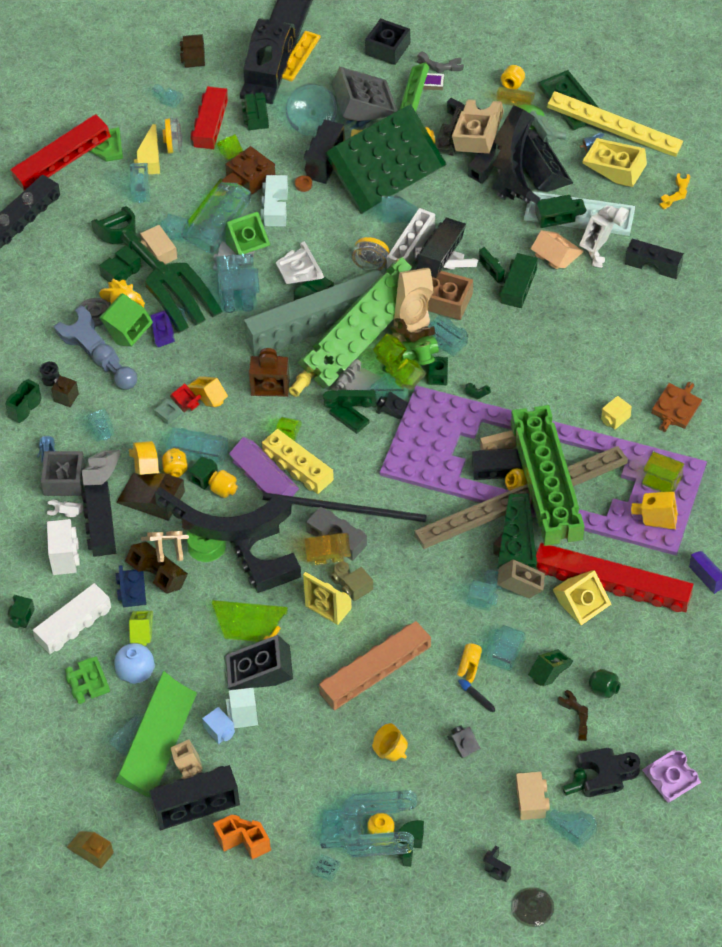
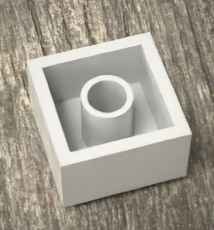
M71 519L48 521V555L53 575L77 573L76 566L80 565V559L77 552L79 541L76 527H72Z

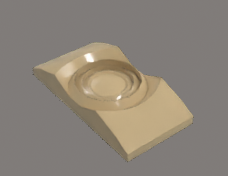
M429 268L399 272L394 326L398 327L395 318L403 319L410 332H418L420 328L429 325L428 301L433 294L432 276ZM393 332V344L406 341L403 335Z

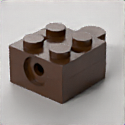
M252 146L248 147L225 164L226 177L222 179L223 190L226 193L233 194L238 189H241L249 196L253 195L262 188L263 183H266V175H276L275 163Z
M272 348L261 349L259 356L250 357L249 379L251 396L288 397L290 382L288 357L277 356L276 350Z

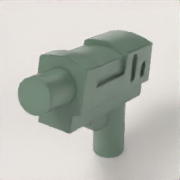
M535 111L530 112L535 117L532 126L536 128L543 142H555L557 138L566 139V133L556 131L555 128L550 126L544 116L537 115Z

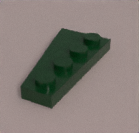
M529 493L509 494L497 569L513 559L529 567L537 566Z

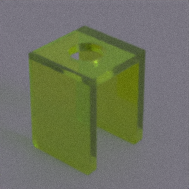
M652 452L643 470L646 472L642 484L660 492H675L683 478L685 463L657 452Z

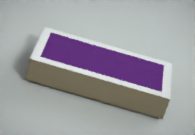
M427 73L423 90H443L444 74Z

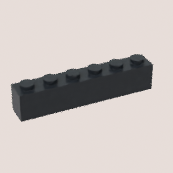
M447 217L443 222H440L438 228H435L433 235L431 234L429 241H426L425 246L422 247L420 254H417L415 259L416 270L429 268L431 276L437 278L462 241L466 223Z

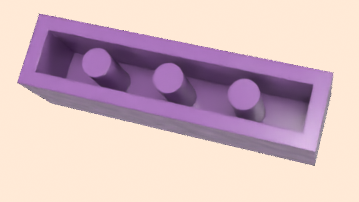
M243 437L229 453L234 459L233 463L239 468H243L246 471L244 474L249 479L254 480L257 483L256 487L262 492L294 496L299 490V487L253 440Z

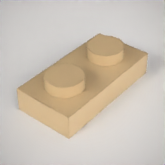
M512 430L480 438V450L513 449L516 446V436L513 435Z

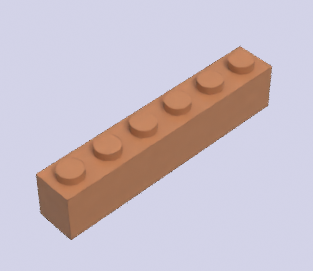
M417 621L411 625L404 626L400 632L389 636L379 646L372 647L365 655L358 656L353 663L340 668L333 676L323 679L319 684L320 695L335 711L431 647L430 635Z

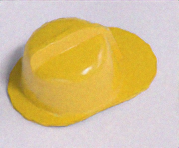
M388 723L382 726L374 736L373 750L381 759L385 758L392 762L397 761L401 757L406 759L407 739L394 724Z

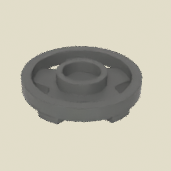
M90 298L83 301L80 305L83 307L87 305V310L95 322V327L103 325L100 317L110 307V304L102 298Z

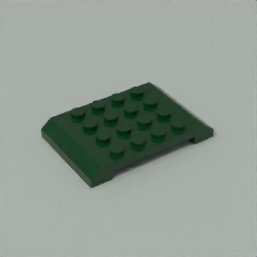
M411 104L324 153L360 214L447 165Z

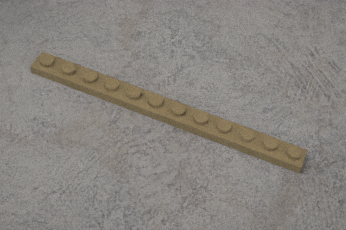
M616 446L568 466L572 485L576 486L626 465L628 458L619 446ZM525 484L414 531V535L422 548L425 549L506 515L509 494L529 493L530 504H533L528 485Z

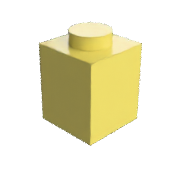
M617 396L602 408L601 419L606 426L617 429L631 417L632 406Z

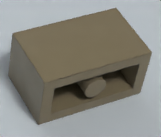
M513 559L499 567L497 585L526 598H531L543 591L545 573Z

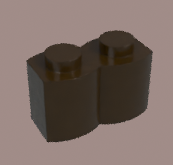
M203 34L183 36V41H180V50L183 51V53H180L181 63L185 64V68L205 66Z

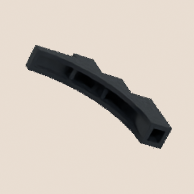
M515 105L511 108L494 139V143L498 145L497 149L500 152L492 164L498 168L497 172L499 173L492 189L497 191L496 195L504 200L506 198L514 200L516 197L528 204L530 201L538 204L540 197L534 194L528 187L522 168L524 143L535 117Z

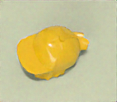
M112 279L111 282H108L109 288L101 289L99 292L100 297L107 302H111V304L123 293L143 308L145 305L141 295L133 291V284L127 285L125 280L118 282Z

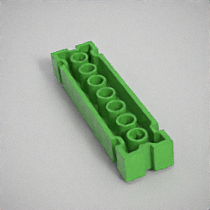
M403 257L395 260L386 269L387 272L382 274L312 346L315 351H308L297 362L307 373L312 371L315 374L313 379L323 389L329 387L339 377L337 373L345 371L394 319L399 272L409 271L412 268Z
M549 405L534 407V411L529 412L527 408L516 409L511 412V428L513 435L516 436V446L538 525L541 527L544 546L560 544V539H567V542L583 540L585 527L581 513L578 514L579 505L554 422L552 423L553 416Z

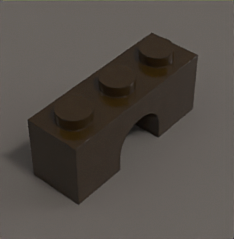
M146 541L131 545L125 562L138 572L149 571L155 574L153 584L166 594L180 590L188 575L187 572L165 555L164 562H158L156 548Z

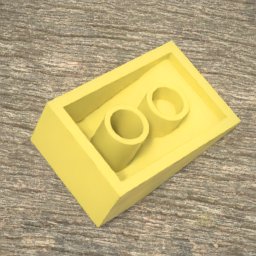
M596 138L583 159V164L616 184L633 187L647 165L645 148Z
M305 572L303 574L305 606L338 625L352 608L351 598L346 593L333 588L329 583H324Z

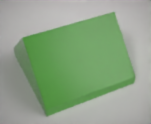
M258 212L225 223L226 244L237 256L270 246Z

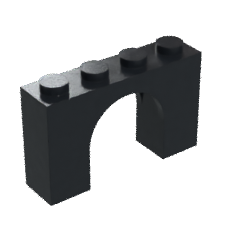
M279 525L253 538L229 541L230 543L234 542L235 554L237 558L241 557L242 569L244 573L248 572L250 576L248 577L251 588H256L257 593L302 578L301 567L294 552L274 560H261L250 552L251 547L257 541L280 533Z

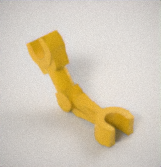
M680 173L677 174L676 183L679 191L671 196L663 195L661 197L663 202L659 206L663 210L670 207L672 202L686 198V188L690 182L689 174H687L686 179H682Z

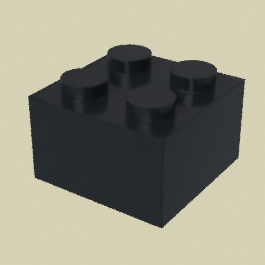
M380 18L365 39V54L396 65L411 43L410 28Z

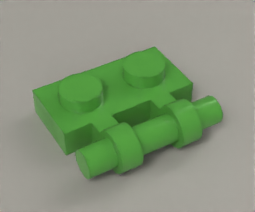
M97 656L78 662L79 670L73 671L72 667L65 669V678L67 683L71 685V693L78 704L85 702L84 694L89 693L92 699L110 692V687ZM83 678L85 684L79 685L78 680Z

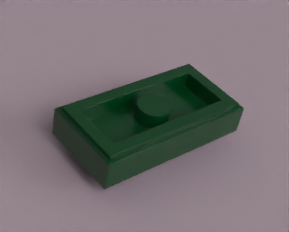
M485 247L479 249V262L497 283L503 282L505 270L500 265L498 259L494 258Z

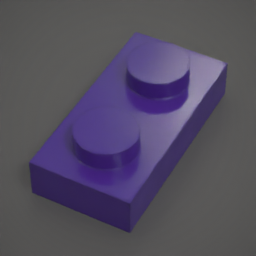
M161 311L150 315L153 321L152 327L157 347L175 342L172 322L167 313Z

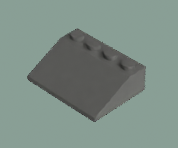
M339 66L332 85L342 116L349 121H364L385 118L397 112L387 80Z

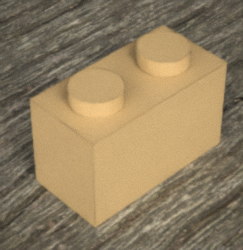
M160 225L140 233L141 242L160 261L167 264L177 259L176 247Z
M541 772L516 774L520 819L546 818V811L550 810L549 798H545L544 792H547L546 779H542Z

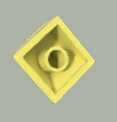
M595 570L569 578L553 589L560 605L580 625L611 605Z

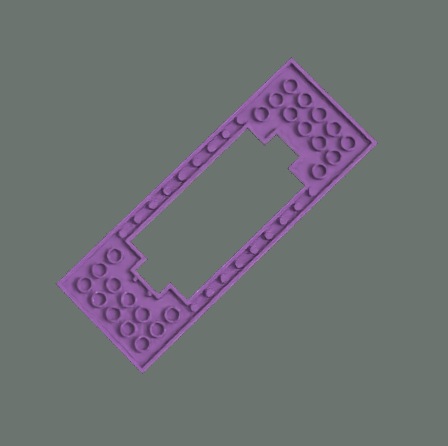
M416 385L380 470V476L479 503L506 493L509 490L461 478L460 475L466 459L452 455L460 436L475 439L481 422L512 430V410ZM552 421V423H555L560 443L598 453L619 446L628 458V463L624 466L621 478L635 482L629 501L625 502L613 498L607 516L579 509L578 514L581 513L585 526L584 531L677 556L707 461ZM675 492L678 511L676 529L646 526L642 515L631 514L632 503H642L645 493ZM530 504L531 517L537 518L533 504Z

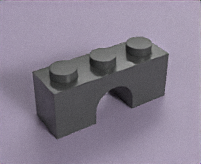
M321 506L306 521L307 532L320 541H323L329 535L335 534L340 536L337 541V551L352 561L367 546V535L361 529L354 528L348 521L338 518L332 511L326 510Z

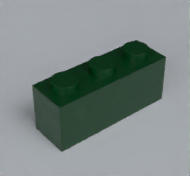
M517 253L515 259L511 260L510 272H506L505 284L499 290L501 304L522 309L538 268L537 257Z

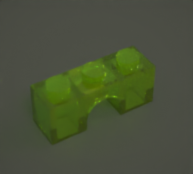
M386 333L373 349L377 355L376 359L386 366L385 370L396 379L395 383L400 388L404 389L405 387L413 390L426 373L414 360L405 357L401 362V357L407 349L397 337Z

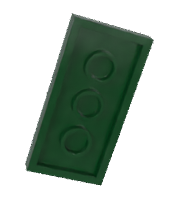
M569 70L539 82L538 87L549 100L554 91L599 108ZM560 113L573 130L588 125V123Z

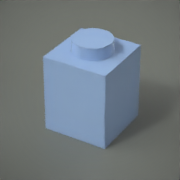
M219 707L202 718L204 729L218 744L230 740L235 733L234 723Z

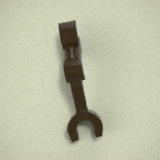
M395 318L398 327H390L392 332L403 335L408 342H415L421 337L436 334L434 326L430 328L425 326L420 328L418 332H410L405 321L401 318Z
M566 690L565 696L568 699H563L559 696L558 703L562 707L569 710L572 708L577 712L580 721L578 741H587L588 708L580 705L573 693Z

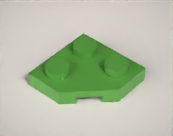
M119 127L109 129L111 137L89 151L106 162L124 159Z

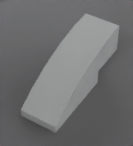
M105 450L88 458L89 466L82 470L83 484L102 485L114 471L120 456V450Z

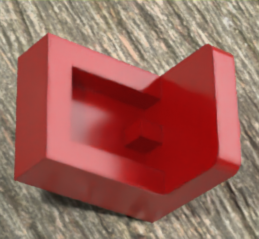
M185 383L170 395L184 413L189 409L193 411L200 405L198 401L202 398L200 394L196 396Z

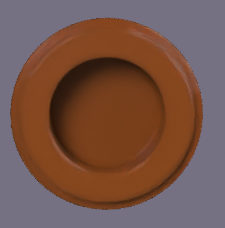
M305 175L297 177L295 188L301 192L309 191L312 188V179Z

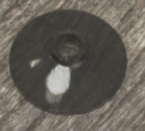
M529 887L520 890L514 896L511 910L515 919L521 924L529 927H538L547 923L553 916L554 902L546 891L536 887ZM533 901L536 902L537 905L531 906L529 903Z

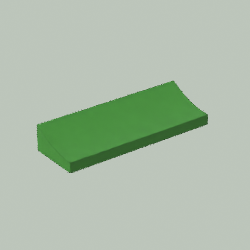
M165 671L162 672L114 782L151 798L149 790L159 786L172 755L171 747L177 743L197 692L182 685Z

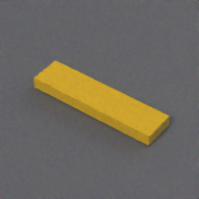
M308 31L304 32L290 55L285 74L282 77L283 79L291 82L294 80L321 38V35Z

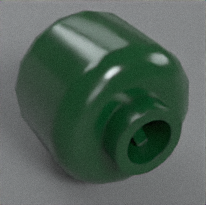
M599 669L594 671L589 679L591 691L599 696L610 698L620 690L621 683L619 682V677L616 673L608 670Z

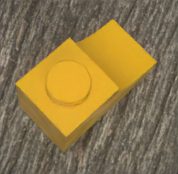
M199 376L188 385L196 396L199 394L202 396L200 400L205 406L218 407L228 397L218 378Z

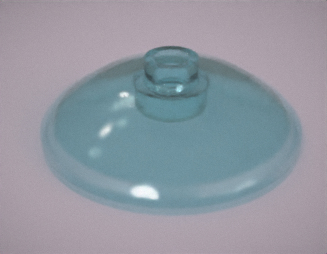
M317 84L303 85L289 96L286 103V116L290 125L297 132L304 135H317L318 126L322 125L324 119L335 121L337 103L333 94L327 88ZM312 110L316 111L314 115H310Z

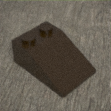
M133 473L119 496L117 504L169 521L172 512L166 508L162 509L157 505L155 492L161 487L181 500L185 493L184 480L166 473L142 475Z

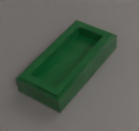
M337 406L335 409L329 410L331 416L356 434L370 423L368 418L353 407Z

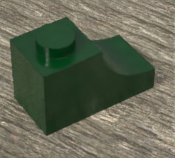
M559 649L538 655L528 675L533 678L537 685L546 686L552 684L564 670L569 668L573 660Z

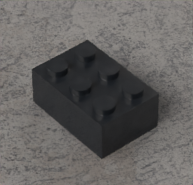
M324 119L322 125L318 126L317 135L315 138H312L309 150H306L304 153V160L306 161L304 171L306 176H309L313 181L324 184L328 182L334 169L324 153L345 141L344 124Z

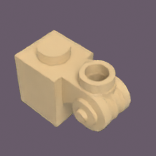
M190 739L171 747L174 762L183 775L182 779L193 777L197 773L202 772L201 769L203 768L200 757Z

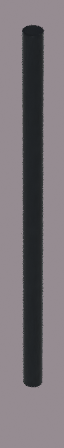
M263 492L262 500L269 501L275 494ZM277 494L295 505L317 508L321 506L325 509L426 522L427 517L425 514Z

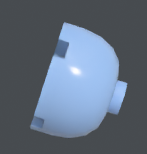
M138 643L123 646L117 652L114 660L117 676L121 680L132 684L147 680L155 668L154 658L150 650Z

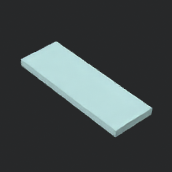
M532 191L540 197V200L562 196ZM583 199L587 209L586 213L576 216L575 222L559 225L586 229L590 218L603 207L613 206L618 209L624 207L629 210L626 220L621 226L614 223L610 233L630 236L635 206ZM532 201L529 204L527 203L524 221L538 222L535 213L536 203Z

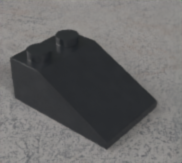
M279 635L226 655L228 688L230 690L276 686L293 679L290 645Z

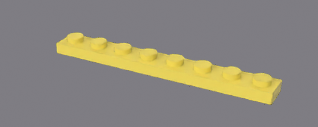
M554 91L548 102L547 108L665 154L676 157L683 143V140Z

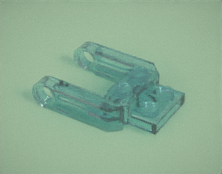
M408 790L353 794L342 803V809L324 810L320 838L321 848L343 847L352 857L410 853L414 848V837L408 832L364 835L365 815L400 813V811L412 810L417 807V795ZM402 800H410L411 802H402ZM402 841H403V842H407V844H400V843H398V842H402Z

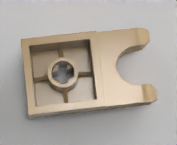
M467 100L452 135L456 151L490 153L504 113L502 101H493L490 107L480 110L476 106V100Z

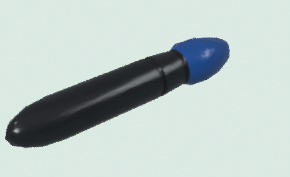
M458 680L464 691H467L485 709L495 712L494 705L472 687L467 680Z

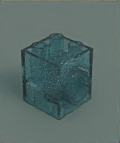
M253 254L216 256L221 310L227 313L257 310L256 293H260L258 268H254Z

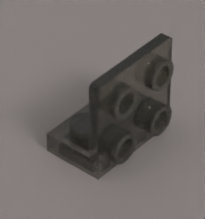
M461 107L456 108L451 124H442L435 142L441 154L452 156L455 154L456 150L452 135L461 114Z

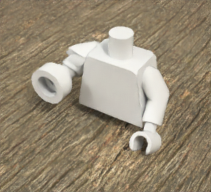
M605 206L590 218L579 246L588 250L593 259V266L603 267L602 263L605 262V257H600L598 250L607 241L614 223L621 226L626 220L629 210L624 207L618 209L613 206Z

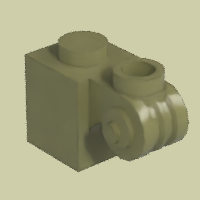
M340 561L335 564L334 572L330 574V577L335 584L339 583L342 586V591L351 597L353 601L358 600L373 590V579L362 566L349 573L348 563Z

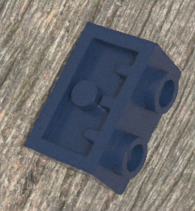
M119 565V573H115L117 585L120 584V589H117L118 601H122L123 608L147 605L144 571H123V566Z

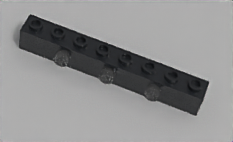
M41 175L0 212V249L5 244H9L17 233H21L27 224L33 222L38 214L44 212L48 205L59 198L60 189L58 183L45 175Z

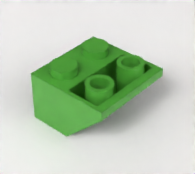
M123 293L119 295L100 317L115 343L120 346L132 347L153 323L145 308Z

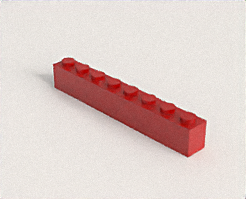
M540 543L536 554V568L538 571L545 573V576L549 575L556 577L560 581H565L595 570L605 591L612 592L619 597L627 596L638 602H649L656 607L671 608L675 612H687L693 593L694 583L552 545L544 546V543Z

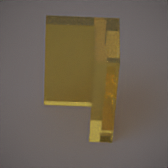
M499 87L497 91V101H502V104L532 105L535 96L534 92Z

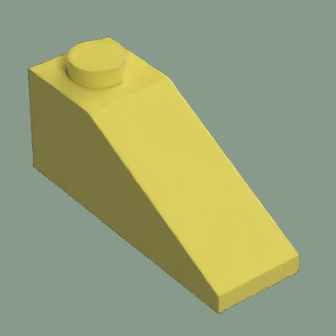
M152 124L137 150V159H134L135 169L139 170V175L160 174L156 124Z

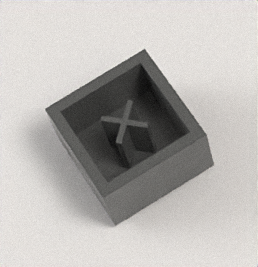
M44 451L41 478L44 496H82V470L85 469L83 451Z

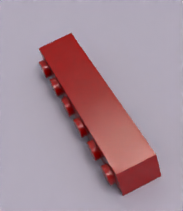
M97 114L93 115L10 169L14 180L25 191L41 175L49 178L110 138L108 126Z

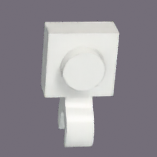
M57 500L48 501V504H52L55 507L54 511H47L48 515H55L59 512L65 513L67 517H76V515L83 511V504L58 502Z

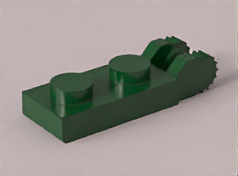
M326 391L323 393V402L325 407L335 409L337 406H362L368 408L376 406V391Z

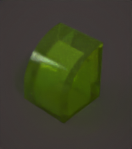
M236 134L217 143L219 151L226 160H230L243 152Z
M281 417L277 423L276 430L279 429L295 441L302 422Z

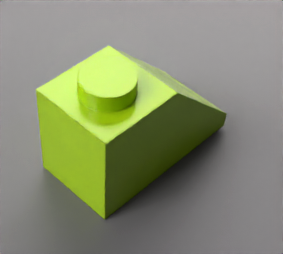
M133 611L129 619L130 643L146 646L147 643L151 642L153 611Z

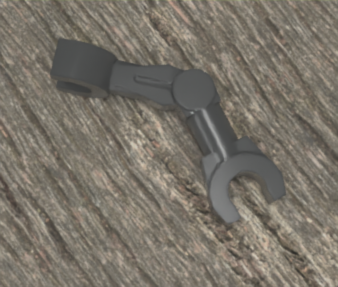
M423 51L417 55L419 57L417 63L422 64L425 62L437 73H442L446 70L462 71L464 69V65L461 64V58H454L449 63L443 64L432 61Z

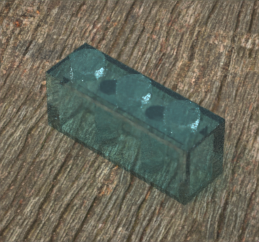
M173 427L166 445L167 451L173 448L179 449L186 454V458L189 460L197 461L201 456H204L207 459L214 460L219 466H223L229 449L228 438L175 427Z

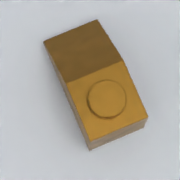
M80 831L67 846L69 850L100 869L113 855L111 842L95 832Z

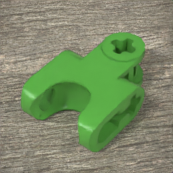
M432 335L421 337L415 342L402 341L393 344L396 357L402 363L413 361L417 365L430 364L435 361L434 356L431 354L439 352L438 343Z

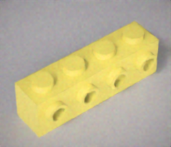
M279 429L275 430L262 442L263 452L276 462L281 470L288 471L294 480H300L304 483V486L309 491L313 490L319 494L334 480L333 469Z

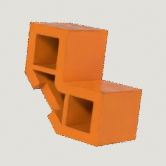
M232 814L213 823L214 834L223 851H227L241 843L244 844L251 859L271 851L270 839L262 824L258 821H247L240 819V816Z

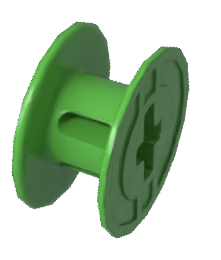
M189 531L186 534L189 535V539H187L188 552L197 561L212 562L219 559L225 552V541L204 538Z

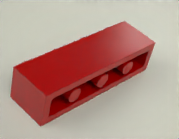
M207 86L206 92L202 94V105H199L198 118H195L194 122L195 130L191 131V141H193L194 147L214 150L228 103L227 88Z

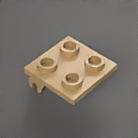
M182 531L166 532V536H163V532H149L147 537H141L142 541H155L158 562H164L162 540L174 539L177 561H183L181 539H189V535H183Z

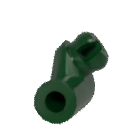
M467 383L464 389L467 396L475 399H481L491 393L488 385L477 389L475 384Z
M576 769L572 783L562 786L565 796L581 791L587 781V774H585L584 769Z

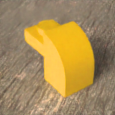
M152 441L133 443V448L129 449V456L134 458L135 473L140 475L159 473L154 443Z

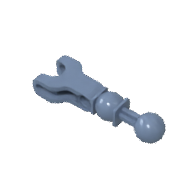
M82 305L75 309L78 314V321L75 324L66 326L62 322H58L53 326L57 335L66 344L80 346L93 358L95 364L103 367L105 372L111 370L115 374L114 382L119 388L129 390L136 385L137 373L130 367H122L119 364L120 360L115 350L108 344H105V341L96 333L95 322L90 312Z

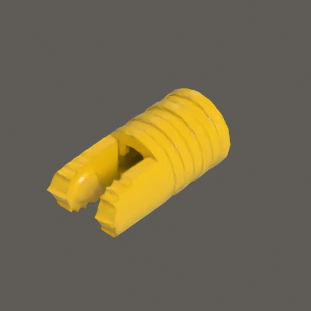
M471 643L465 645L457 675L462 677L467 671L466 680L470 683L474 681L482 654L480 646Z

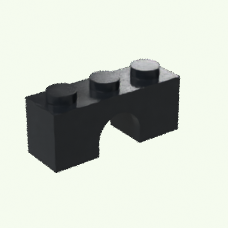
M632 238L626 250L625 265L642 269L645 263H652L658 267L659 275L677 279L682 268L684 253Z

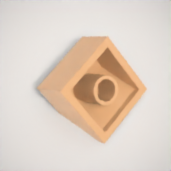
M543 230L540 231L531 247V250L536 252L535 256L542 260H548L549 265L555 269L566 268L584 252V250L560 234Z

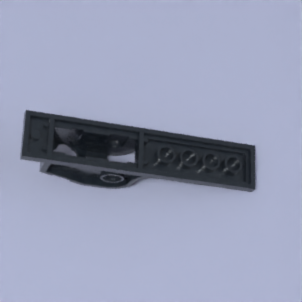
M277 0L270 19H258L251 36L243 68L244 85L240 92V99H244L246 94L264 93L266 103L273 104L282 82L283 74H285L288 60L295 48L313 0ZM271 46L272 59L261 66L266 47Z

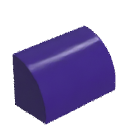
M703 551L691 554L689 568L714 594L722 589V571Z

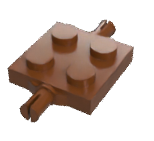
M687 382L684 389L671 383L667 385L651 412L663 420L659 430L662 431L663 429V432H666L669 425H676L686 429L703 400L690 393L694 388L693 383L690 385L691 382Z

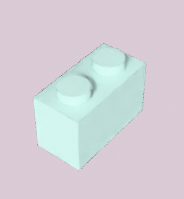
M254 688L229 691L230 699H226L228 718L234 723V728L258 725Z

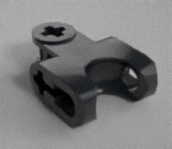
M602 748L580 753L575 759L578 768L592 769L598 773L596 778L585 783L583 790L586 797L619 792L624 788L622 781L635 779L640 773V758L632 752L614 755L612 748Z

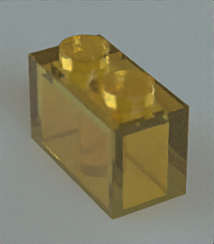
M348 533L305 538L307 562L323 565L327 564L326 560H332V563L344 562L346 557H351Z

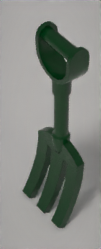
M124 206L120 212L99 221L97 219L91 221L94 233L101 240L110 244L125 243L152 268L153 272L147 277L145 287L162 306L178 333L187 330L189 326L162 284L177 298L195 325L206 320L195 299L179 276L199 297L212 318L223 312L210 290L188 263L165 264L141 242L140 238L136 235L135 215L129 207ZM127 221L129 223L124 228L111 229V227Z

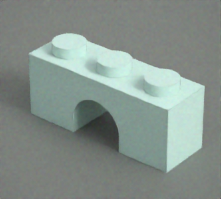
M266 175V183L262 185V191L265 193V196H262V206H264V209H261V220H264L265 226H286V202L277 201L287 200L288 177L287 175Z

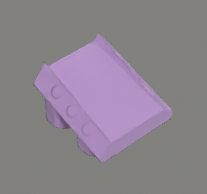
M675 749L642 769L668 803L701 783L696 771L687 765V757L684 752L676 751Z

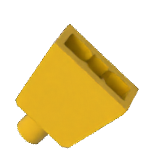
M675 492L645 493L642 503H632L631 514L642 515L646 526L676 529L678 511Z

